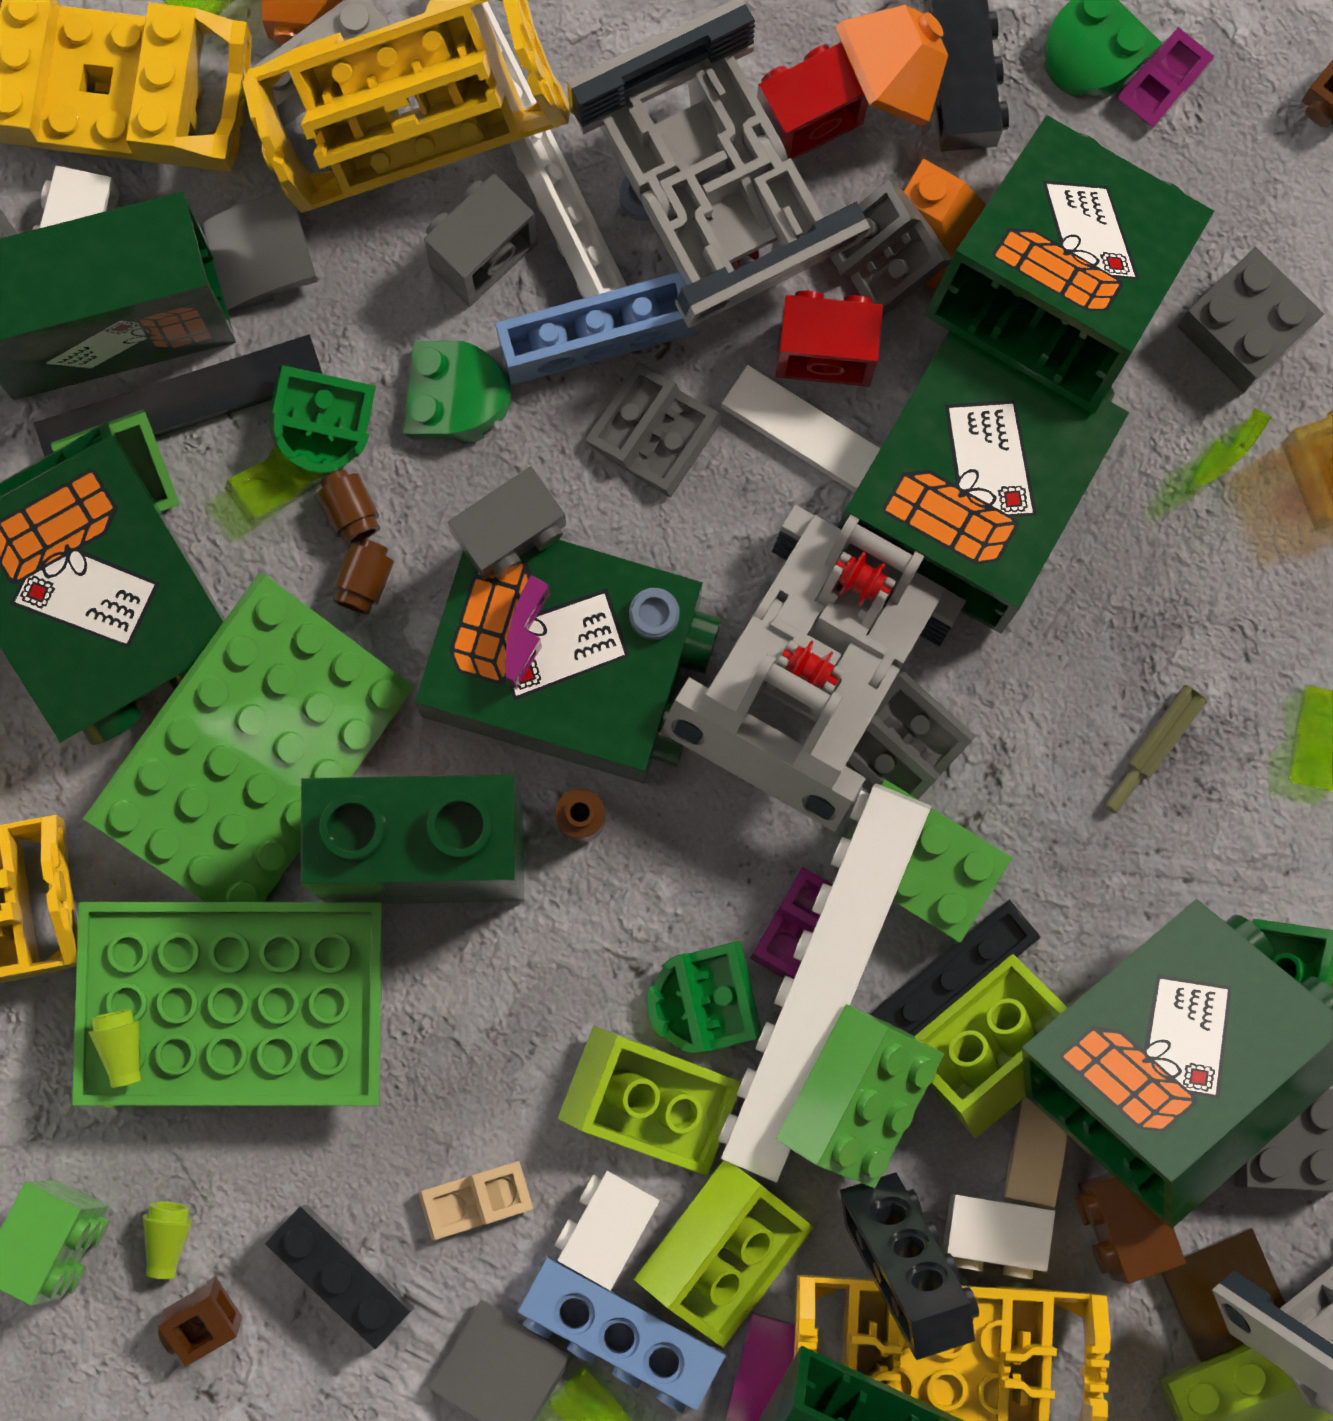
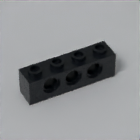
M897 1172L882 1176L875 1188L860 1183L841 1189L840 1195L845 1228L915 1359L919 1360L974 1342L973 1319L979 1317L976 1298L969 1286L962 1288L959 1283V1272L953 1256L950 1253L943 1255L939 1235L934 1223L931 1220L927 1222L923 1220L920 1201L914 1189L906 1190Z

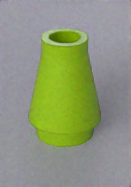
M132 1009L119 1010L92 1017L93 1030L88 1033L109 1076L111 1088L141 1081L139 1070V1020H134Z
M164 1201L151 1202L149 1204L148 1213L143 1215L147 1263L146 1276L155 1279H174L176 1277L177 1266L193 1220L189 1218V1206Z

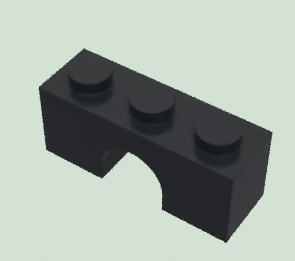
M308 1205L299 1206L265 1245L376 1350L415 1307L380 1274L374 1273L343 1244L342 1238Z

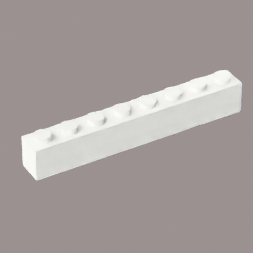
M877 783L873 786L870 794L861 790L850 816L851 819L858 821L856 830L851 840L844 837L841 838L831 865L840 868L832 887L823 883L812 909L813 912L820 914V918L813 933L804 929L793 955V958L802 962L795 979L785 976L774 1004L783 1007L776 1025L766 1022L755 1050L764 1053L757 1071L747 1068L737 1092V1096L745 1099L739 1116L737 1117L729 1113L718 1141L726 1144L721 1159L774 1182L778 1181L791 1149L777 1141L776 1137L846 1004H851L931 809L930 805Z

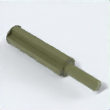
M1183 685V689L1127 763L1131 770L1105 804V808L1109 812L1117 813L1142 778L1148 780L1152 777L1204 704H1207L1206 698L1197 690Z

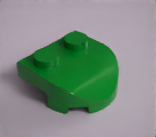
M1071 0L1058 12L1045 38L1044 66L1052 82L1065 93L1073 97H1079L1083 94L1090 96L1100 95V98H1106L1122 89L1125 81L1158 52L1162 42L1119 0Z
M457 340L413 341L403 434L411 439H455L462 444H469L485 437L483 433L496 420L502 421L509 409L511 384L508 374L491 355L469 342Z
M279 364L269 413V429L278 450L293 464L312 472H333L347 465L362 453L370 435L367 433L376 386Z
M741 941L692 953L680 954L670 958L661 966L663 969L657 976L654 985L649 987L647 994L648 1015L652 1026L660 1037L667 1038L672 1044L681 1048V1051L690 1053L717 1050L760 1038L762 1029Z

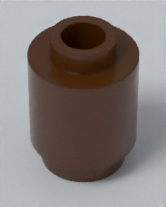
M339 470L321 480L322 488L318 490L316 497L336 537H342L345 545L357 544L361 539H368L380 530L377 522L379 513L358 473L348 474L346 470Z
M361 539L359 545L349 544L332 587L336 590L333 602L349 610L369 615L372 605H378L394 564V561L386 556L389 549L367 539Z
M574 789L565 793L557 803L555 810L557 825L562 835L568 840L576 843H586L600 835L605 825V808L601 799L594 792L587 789ZM580 805L586 806L590 811L588 819L583 822L573 820L570 815L572 808Z

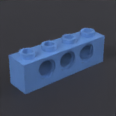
M679 272L495 323L498 342L511 385L694 335L695 326L688 328L675 304L681 288L686 286Z
M550 1256L546 1258L518 1310V1313L526 1317L523 1326L546 1339H550L553 1332L571 1341L567 1348L571 1353L594 1364L597 1356L615 1366L611 1373L612 1375L635 1388H638L642 1381L660 1390L656 1397L657 1400L683 1413L686 1406L696 1411L698 1410L726 1356L722 1350L620 1294L604 1288ZM578 1298L588 1305L590 1316L583 1325L575 1327L563 1321L560 1309L566 1300ZM624 1323L632 1329L634 1341L629 1348L617 1351L607 1345L604 1334L610 1325ZM661 1347L672 1349L679 1358L677 1368L668 1375L655 1373L649 1365L651 1354Z

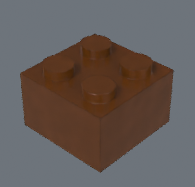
M1106 1173L1078 1183L1081 1195L1075 1197V1203L1084 1225L1091 1224L1093 1226L1098 1243L1092 1245V1250L1102 1274L1109 1273L1112 1280L1131 1284L1187 1264L1174 1228L1168 1227L1113 1175Z

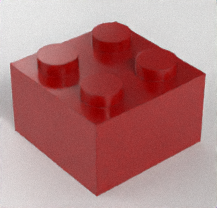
M842 42L832 47H829L828 44L818 46L805 55L803 62L789 69L786 66H779L768 72L761 79V83L758 84L757 99L781 139L788 159L794 160L864 124L868 101Z
M809 290L797 291L795 296L785 295L780 323L775 378L870 387L878 363L883 304H874L872 299L859 295L845 296L843 300L824 299L822 293Z

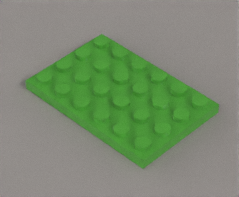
M259 572L83 819L205 902H264L301 850V778L352 777L415 686L268 576Z
M79 902L72 1106H380L383 903ZM132 1009L134 1020H139V1070L142 1080L130 1085L111 1088L109 1076L88 1033L93 1030L91 1018L114 1011Z

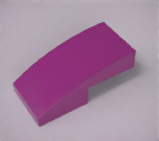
M1177 27L1153 58L1143 65L1119 94L1117 100L1154 128L1214 60V55Z
M532 575L527 581L516 605L506 645V679L508 685L516 690L542 648L541 639L529 632V629L550 595L549 585Z
M802 867L750 959L782 978L788 976L795 979L802 961L793 958V955L804 929L812 933L815 930L820 914L813 912L812 909L823 883L831 887L833 884Z
M752 1313L725 1419L732 1421L759 1420L794 1359L795 1324Z

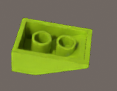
M593 1025L557 1119L582 1132L708 1176L720 1144L718 1141L729 1113L731 1114L741 1081Z

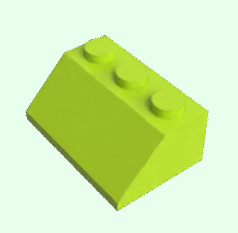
M1014 954L1010 955L914 1036L944 1053L937 1068L936 1076L928 1086L975 1139L1026 1096L1022 1046L1068 1008Z
M723 1160L633 1280L665 1307L724 1349L814 1227L736 1165Z
M1246 1344L1239 1345L1207 1360L1198 1361L1158 1378L1175 1421H1328L1333 1419V1415L1324 1409H1313L1306 1404L1287 1373Z

